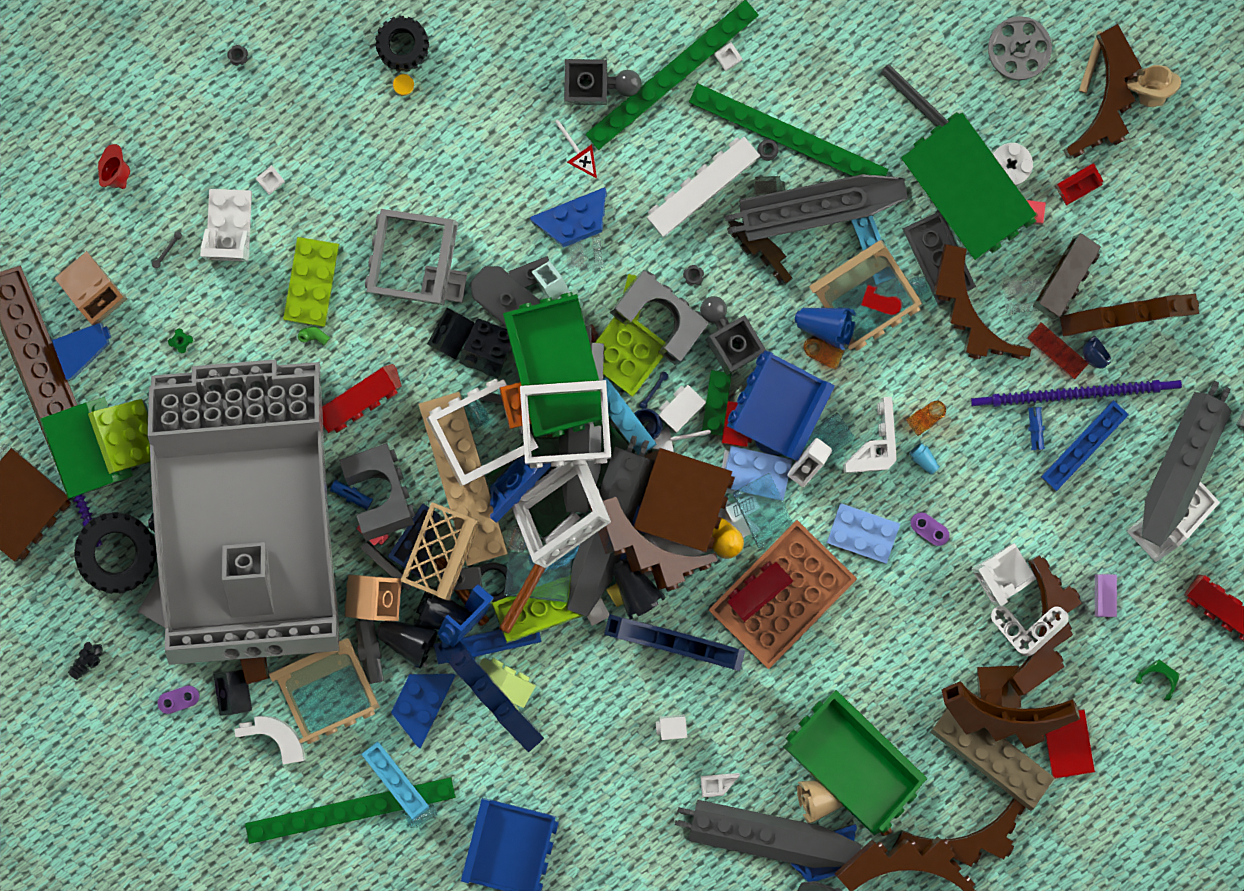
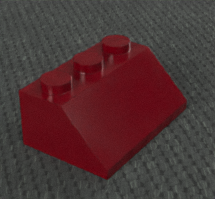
M771 561L767 562L760 568L762 573L757 577L753 574L744 582L746 584L741 590L736 588L728 595L730 599L727 603L743 622L747 621L793 582L792 578L777 561L771 563Z

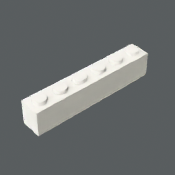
M745 137L741 139L735 138L729 144L730 148L725 153L722 150L712 158L714 160L713 163L709 166L704 164L696 171L698 175L692 180L690 177L680 185L682 188L677 193L672 191L664 198L666 201L660 207L655 205L648 211L649 216L647 220L662 238L667 236L760 158V154Z

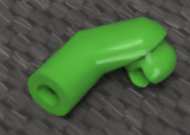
M315 326L303 328L298 334V340L303 343L316 339L325 346L330 339L328 335Z

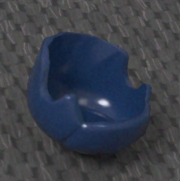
M1093 336L1084 344L1083 357L1089 365L1094 368L1103 369L1111 363L1109 361L1111 359L1109 353L1096 336Z
M646 408L636 411L634 414L642 425L649 422L645 429L653 440L658 438L663 428L662 419L659 414L654 410Z

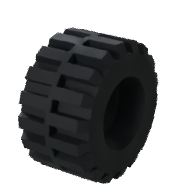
M392 17L389 22L385 21L383 27H379L378 35L375 38L376 50L382 62L390 69H396L399 72L401 70L407 72L411 68H418V65L422 64L425 61V56L427 57L429 41L425 29L417 20L414 21L411 17ZM401 32L409 33L415 41L414 48L406 55H397L390 48V41L393 36Z

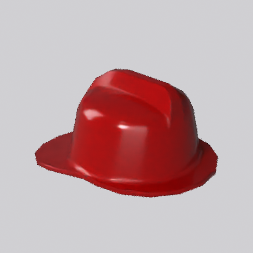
M118 144L109 145L98 162L99 185L101 187L126 188L130 167L123 160L122 149Z

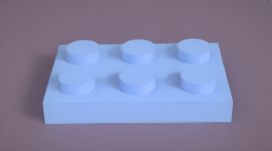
M730 446L725 469L733 471L731 476L735 477L731 489L783 501L788 482L787 474L790 471L792 459Z
M840 503L827 543L887 564L900 523Z

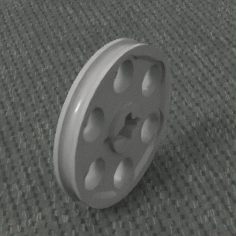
M1017 16L1003 21L995 28L989 39V59L993 67L1001 75L1009 79L1025 80L1034 77L1046 67L1051 57L1052 44L1048 32L1039 22L1028 17ZM1025 24H1031L1034 27L1032 35H1026L1023 32ZM1004 26H1011L1013 28V35L1010 37L1004 36L1002 28ZM1028 41L1030 42L1023 49L1024 53H1021L1019 51L1017 53L1015 52L1013 55L1010 56V54L1014 52L1017 47L1016 43L1022 45L1027 43ZM1037 41H1043L1046 44L1044 52L1036 51L1035 43ZM997 44L1002 45L1005 49L1004 54L1001 56H997L993 52V47ZM1028 60H1034L1037 63L1035 71H1029L1026 68ZM1007 62H1014L1017 69L1014 73L1006 71L1005 64Z

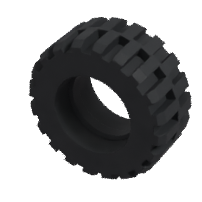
M104 513L90 520L80 531L74 549L75 562L80 575L95 589L110 594H121L136 589L137 586L147 580L146 578L153 571V566L156 562V545L151 532L139 519L126 513ZM107 534H124L131 539L135 546V559L132 565L122 572H108L101 568L96 561L95 549L97 543Z

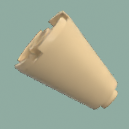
M818 781L798 782L797 796L800 807L803 805L806 811L803 817L807 823H813L844 807Z

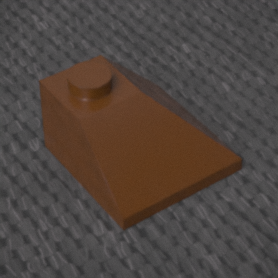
M1019 665L977 667L978 697L999 706L1021 708V696H1018L1007 679L1019 669Z

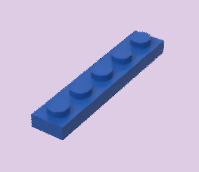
M1112 400L1043 473L1041 478L1057 491L1129 414Z
M501 630L467 636L460 640L473 657L542 642L540 632L506 643ZM442 642L434 644L438 665L449 662L438 648Z

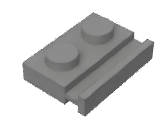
M425 266L421 294L433 295L437 267ZM450 269L445 300L463 303L467 272Z

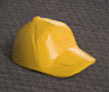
M721 518L719 528H714L712 537H715L712 549L719 557L731 559L743 550L744 538L736 527Z

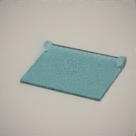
M770 473L733 492V496L758 548L765 546L766 542L783 534L793 524Z
M509 552L504 595H518L535 565L531 555ZM560 558L548 566L529 598L567 602L572 559Z

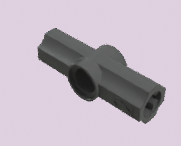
M367 619L356 621L355 626L359 643L357 648L360 662L363 665V671L369 684L384 681L380 661L382 658L379 651V641L376 639L374 622Z

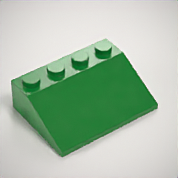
M105 397L85 402L40 419L68 499L123 482L133 477L131 468L109 474L88 414L108 408Z

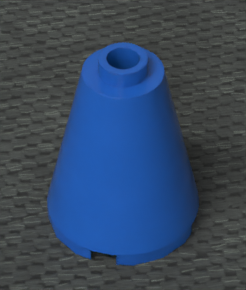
M803 307L800 311H797L795 323H797L799 329L837 349L844 350L846 349L844 344L849 345L853 336L855 322L852 321V316H856V313L850 308Z

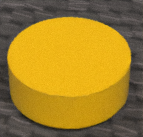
M400 74L394 79L393 88L397 94L406 96L413 91L414 81L409 75Z

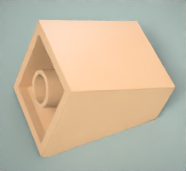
M348 575L345 617L399 621L401 578Z

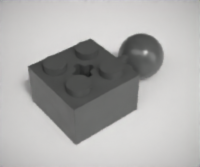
M565 59V105H607V89H616L619 94L630 97L637 94L641 88V78L633 70H623L616 77H608L607 60ZM584 78H588V81L592 82L587 87L580 84V82L584 81Z
M710 296L702 302L700 307L702 317L710 323H715L718 331L709 335L705 340L726 375L758 358L764 350L767 351L745 315L729 324L725 317L727 306L723 299L717 296ZM738 343L739 347L737 349L733 348L732 344Z

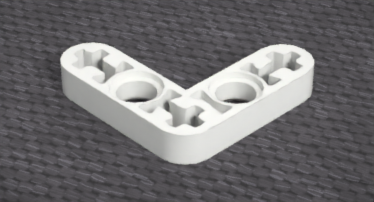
M997 606L991 613L992 621L1016 650L1024 656H1031L1037 652L1069 620L1068 613L1061 607H1053L1026 630L1013 613L1004 606ZM1002 612L1009 622L1005 623L1002 621L999 614ZM1057 613L1060 615L1061 618L1059 621H1057L1055 617ZM1047 621L1051 622L1050 624H1052L1053 627H1051V626H1050L1049 624H1047L1046 622H1047ZM1013 626H1018L1019 631L1017 635L1010 636V629ZM1045 626L1047 628L1046 634L1039 637L1037 635L1038 629ZM1032 635L1034 638L1038 640L1037 642H1035L1034 639L1031 638ZM1025 642L1029 643V644H1028L1029 649H1027V650L1025 649V646L1023 645Z

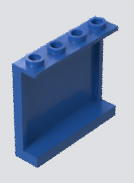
M764 350L756 360L757 366L754 372L750 373L747 378L745 391H742L737 399L738 405L735 411L733 410L728 417L729 423L727 427L792 460L798 461L835 385L777 357L772 352Z
M482 797L461 882H471L502 891H542L543 883H539L541 875H546L548 863L545 862L546 854L551 855L554 843L550 842L551 834H556L559 822L555 821L556 816Z

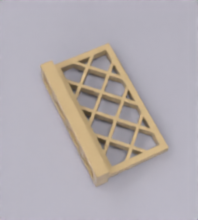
M431 502L401 582L434 594L442 599L450 600L481 521ZM435 508L442 510L445 519L438 523H435L432 517ZM456 517L464 519L462 528L454 531L450 520ZM447 522L451 533L440 537L436 526ZM433 528L438 539L427 543L424 535L427 530ZM453 536L456 544L453 549L446 551L442 540ZM439 542L444 553L433 557L429 546ZM426 548L430 559L419 563L416 555L419 550ZM445 555L448 564L446 568L439 571L434 560ZM432 562L435 573L425 577L421 566ZM418 567L422 579L415 582L407 579L410 571ZM436 575L440 581L437 591L431 589L427 582V579Z

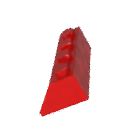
M390 364L380 368L322 407L323 426L327 432L330 433L335 430L338 433L347 427L345 423L351 419L353 422L359 420L364 416L362 412L368 408L370 411L381 405L379 401L386 397L389 400L397 395V389L402 387L395 365Z
M1198 574L1184 594L1188 598L1186 602L1194 608L1198 606L1205 610L1204 615L1212 620L1217 618L1223 622L1221 626L1229 632L1236 631L1240 634L1238 638L1244 642L1243 603L1230 594L1227 595L1225 589L1213 582L1210 583L1211 579L1206 575Z

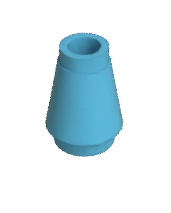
M923 443L918 444L909 453L912 456L911 460L930 475L940 467L928 446H924Z

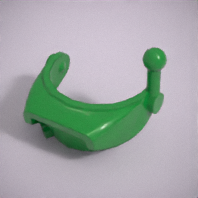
M1158 659L1142 672H1139L1135 682L1141 684L1143 682L1142 677L1150 672L1164 674L1171 684V689L1164 698V700L1169 701L1173 696L1172 694L1180 674Z

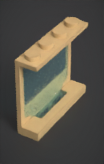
M879 240L809 286L812 292L816 293L825 308H850L855 311L856 316H852L855 328L848 346L849 350L855 348L858 351L867 345V339L873 336L875 340L885 333L884 328L889 325L892 328L903 322L901 317L909 314L911 317L920 311L919 306L923 304L882 240ZM867 285L876 286V293L887 297H899L903 303L902 310L895 315H889L862 306L861 303Z
M349 638L339 642V651L314 653L269 674L272 682L278 681L303 736V738L299 739L300 743L307 741L308 744L319 740L318 735L326 733V736L337 732V727L342 724L346 728L357 723L356 718L360 716L366 719L375 715L374 710L380 707Z

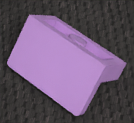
M1095 574V617H1117L1116 574Z

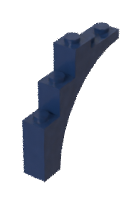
M609 614L604 635L680 654L737 671L741 669L745 650L716 641Z
M461 641L453 648L443 642L438 646L454 671L528 753L544 739L538 729L501 690Z

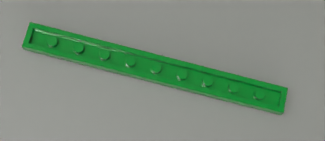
M744 0L646 82L637 94L627 98L585 134L598 151L754 21L759 14L747 0Z
M697 83L689 100V103L850 176L862 174L886 176L889 170Z
M452 777L413 785L427 804L456 798ZM386 791L245 823L249 844L404 809L392 793Z

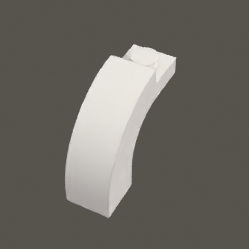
M256 716L254 717L255 725H252V721L239 723L240 727L234 729L235 737L254 734H265L272 737L280 747L283 764L306 760L303 744L299 742L298 734L290 725L278 718Z

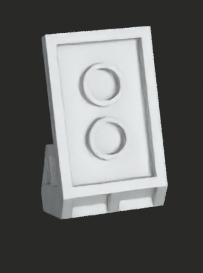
M209 189L208 227L205 229L200 256L205 260L248 262L252 191Z
M883 397L880 399L881 402L877 403L878 416L882 415V423L878 424L879 437H883V440L866 442L843 464V473L888 470L896 462L892 397ZM877 448H881V455L877 454Z
M1200 482L1183 520L1161 547L1141 537L1143 517L1127 532L1157 562L1186 541L1220 502Z
M1015 543L972 568L982 588L995 606L1006 604L1008 602L1007 598L1036 580Z

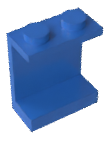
M477 584L464 606L472 615L461 626L447 615L437 633L441 641L453 648L486 615L494 598Z

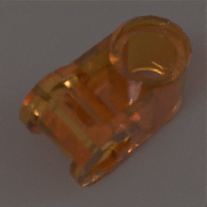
M816 337L806 339L803 346L807 356L836 370L845 350L837 349ZM815 342L819 349L811 353L808 345H813Z
M933 401L905 420L915 434L919 436L943 418L946 413V406L941 401ZM932 405L936 407L941 406L942 409L939 416L931 413L933 410Z

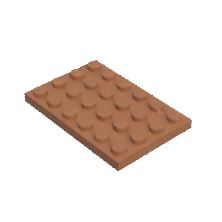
M796 520L709 608V611L757 659L770 669L857 578ZM771 561V563L777 561L792 578L793 582L747 621L743 622L727 603L730 599L728 595L736 588L739 590L746 586L744 582L753 574L757 577L762 573L760 568L767 562Z

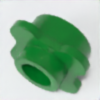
M178 328L175 330L174 336L168 340V345L175 347L182 354L186 352V348L193 342V337L186 335L182 329Z

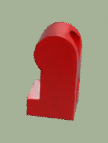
M867 285L861 303L862 306L889 315H895L902 310L903 303L899 297H887L876 293V286Z

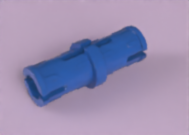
M1034 407L1028 408L1030 420L1028 431L1031 432V450H1037V441L1039 450L1045 449L1043 438L1045 426H1042V407L1035 408L1036 416Z
M335 480L330 488V492L345 498L348 503L352 502L364 508L366 511L373 501V498L358 492L357 488H351L338 480Z

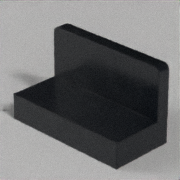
M446 308L427 345L456 359L475 322Z
M243 670L213 674L219 716L252 711L249 685L246 683Z

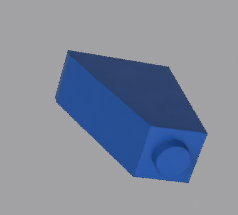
M98 323L52 340L66 380L70 381L76 378L110 344L108 339L111 338V334L107 326L104 327L103 324Z

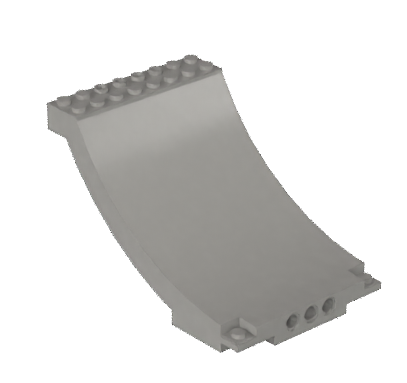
M276 359L192 366L191 373L151 376V386H149L148 439L150 443L157 562L165 623V653L168 664L339 651V614L326 488L320 362L277 365Z

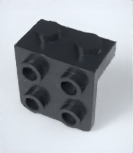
M477 319L463 348L459 363L468 368L481 371L488 376L499 378L504 360L511 347L507 329L485 320Z

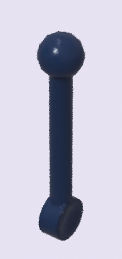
M666 372L660 374V379L646 399L640 402L639 407L641 409L647 408V403L661 383L668 379Z

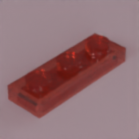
M1042 322L1026 338L1073 379H1076L1088 365L1085 359Z

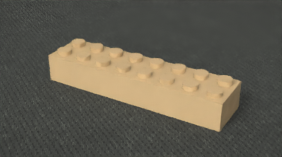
M460 392L419 403V407L449 508L481 521L465 560L466 565L469 566L506 555L508 551L499 521L496 523L490 518V514L493 513V507L490 506L491 494L485 475L460 487L426 420L427 417L431 416L429 413L431 410L437 407H441L443 410L449 407L448 402L458 397L462 400ZM465 407L438 419L437 421L463 473L466 475L481 467L482 464ZM459 517L453 519L456 530L462 528L464 519Z

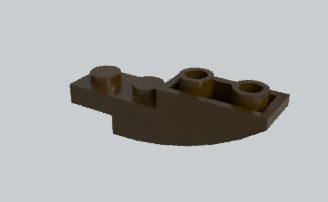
M735 220L728 221L727 223L729 226L727 229L734 226H743V223ZM745 231L730 234L734 239L738 237L742 242L740 247L746 255L751 254L753 257L759 252L762 254L759 258L766 267L769 265L775 271L772 275L778 283L783 281L786 285L793 279L781 264V261L787 256L768 237L748 241Z

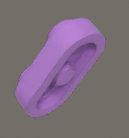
M917 513L911 518L910 524L913 531L933 545L941 546L948 541V529L928 514ZM920 519H923L925 521L924 527L918 526V521ZM937 531L942 532L943 536L941 539L935 537Z
M184 686L164 693L158 699V708L163 713L170 714L194 706L199 701V691L194 686ZM189 692L192 695L191 700L185 699V693ZM166 699L171 700L172 705L170 707L165 706Z

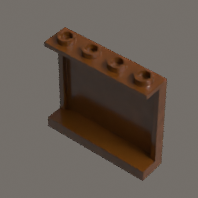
M11 448L0 460V550L14 562H17L19 559L23 561L29 555L30 551L28 549L33 543L37 545L44 537L42 532L47 527L50 529L57 522L56 516L59 512L62 511L64 513L70 507L71 498L68 499L62 489L27 461L15 448Z
M659 448L634 528L707 552V549H712L715 537H712L714 528L718 529L722 517L718 516L720 509H725L728 497L725 496L727 488H732L735 477L731 476L733 471Z

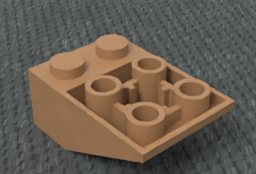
M87 251L55 277V280L91 325L103 321L127 300L126 296Z

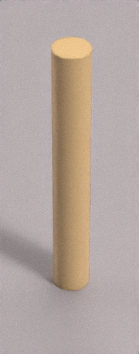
M1095 38L1079 88L1080 92L1086 94L1101 50L1097 38Z

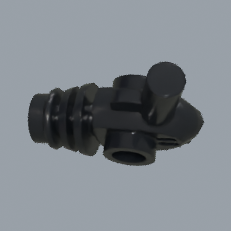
M86 642L84 648L79 652L80 657L75 659L73 666H70L69 675L78 680L82 675L89 672V667L91 669L95 668L101 661L99 657L103 651L102 645H92L90 642Z

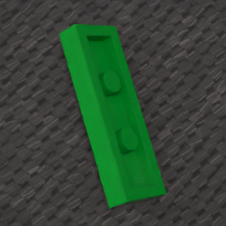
M711 370L702 431L710 430V434L722 436L732 373L726 375L725 372Z

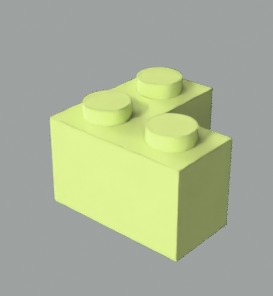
M483 657L480 662L482 668L514 704L524 708L536 686L529 682L530 677L521 672L516 675L517 671L506 665L503 668L504 663L495 658H492L490 661Z

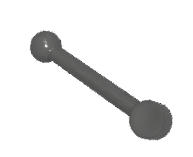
M181 232L174 233L173 240L160 257L152 262L154 268L161 266L160 262L175 242L182 238Z

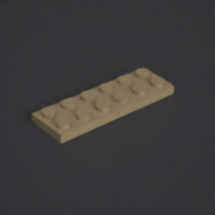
M946 709L930 731V733L1030 811L1035 808L1055 779V777L1005 738L996 742L986 727L966 735L948 709Z

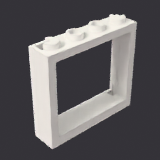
M496 378L486 383L487 388L481 391L479 388L473 389L467 393V398L460 400L459 397L448 402L449 407L443 410L441 407H437L429 412L431 416L426 418L460 487L524 455L523 445L465 475L437 421L498 390L500 387L507 386L504 379L498 382ZM521 426L519 428L523 434V426ZM530 432L532 451L538 448V446Z
M606 380L520 386L526 465L530 464V468H541L544 463H551V467L564 466V462H573V465H585L586 461L594 460V464L607 463V459H611ZM600 391L604 452L532 457L528 396Z
M564 462V466L552 469L546 476L536 481L535 485L521 497L519 503L512 506L533 563L544 568L550 566L611 522L587 462L585 465H573V462ZM578 474L593 512L543 546L529 508Z

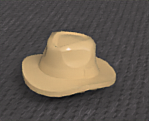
M1152 65L1137 71L1138 75L1127 81L1128 88L1138 93L1140 104L1152 108L1162 106L1166 99L1175 94L1181 86V77L1171 72L1167 66Z

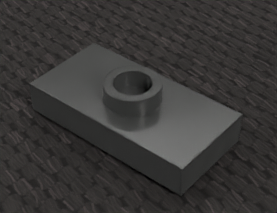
M548 256L508 272L525 288L538 283L532 271L547 263L549 258Z
M481 567L462 568L454 590L473 589L477 584L482 587Z

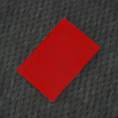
M1085 709L1078 710L1079 720L1045 734L1051 773L1055 779L1095 772Z

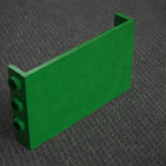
M956 112L947 119L949 122L943 127L938 125L931 130L930 133L932 135L927 139L922 137L913 144L915 148L902 156L901 159L973 259L978 260L989 251L994 253L1002 247L1000 243L1005 239L1010 241L1018 236V230L1023 226L1027 229L1033 225L1038 214L1032 209L971 125L965 113L959 114Z
M572 292L560 295V299L552 300V297L540 300V304L532 305L531 303L519 305L517 310L503 313L522 386L600 381L577 294L573 295ZM600 391L528 396L529 416L535 439L551 434L553 438L565 435L564 431L573 429V432L586 429V425L593 424L594 427L603 425Z
M835 690L823 702L818 701L812 707L813 713L810 717L806 715L798 723L801 727L797 731L793 729L786 736L787 742L783 745V748L874 836L880 832L884 834L892 826L890 821L893 818L897 819L905 811L903 806L906 803L910 804L917 797L916 791L928 778L849 701Z

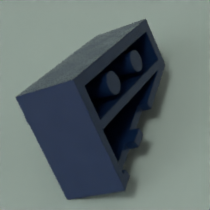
M426 504L421 505L415 514L416 516L413 517L414 525L405 529L388 555L390 559L404 568L407 566L429 510V506ZM435 510L432 515L434 522H440L442 517ZM433 528L427 530L424 535L427 543L436 539V533ZM432 544V545L429 546V549H430L431 553H432L434 544ZM426 548L419 550L416 555L419 563L430 559ZM429 563L421 566L425 576ZM418 567L410 571L422 579Z

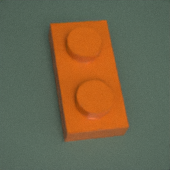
M521 382L499 388L510 429L523 426L520 394Z

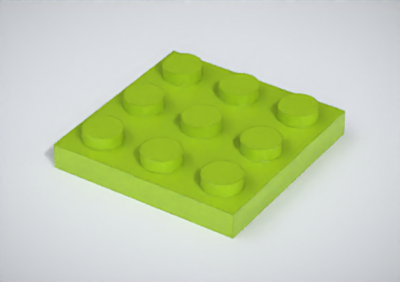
M613 317L594 342L604 344L603 375L631 397L635 395L664 357L659 353V350L665 342L635 318L625 326L617 318Z
M142 399L100 409L88 414L109 474L151 462L148 439V414Z

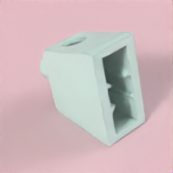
M550 261L532 271L546 298L552 297V300L560 299V295L570 292L563 277Z

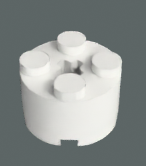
M1007 143L997 148L993 153L1016 186L1022 184L1030 176L1033 169L1032 156L1022 145ZM1008 162H1014L1013 169L1006 167Z

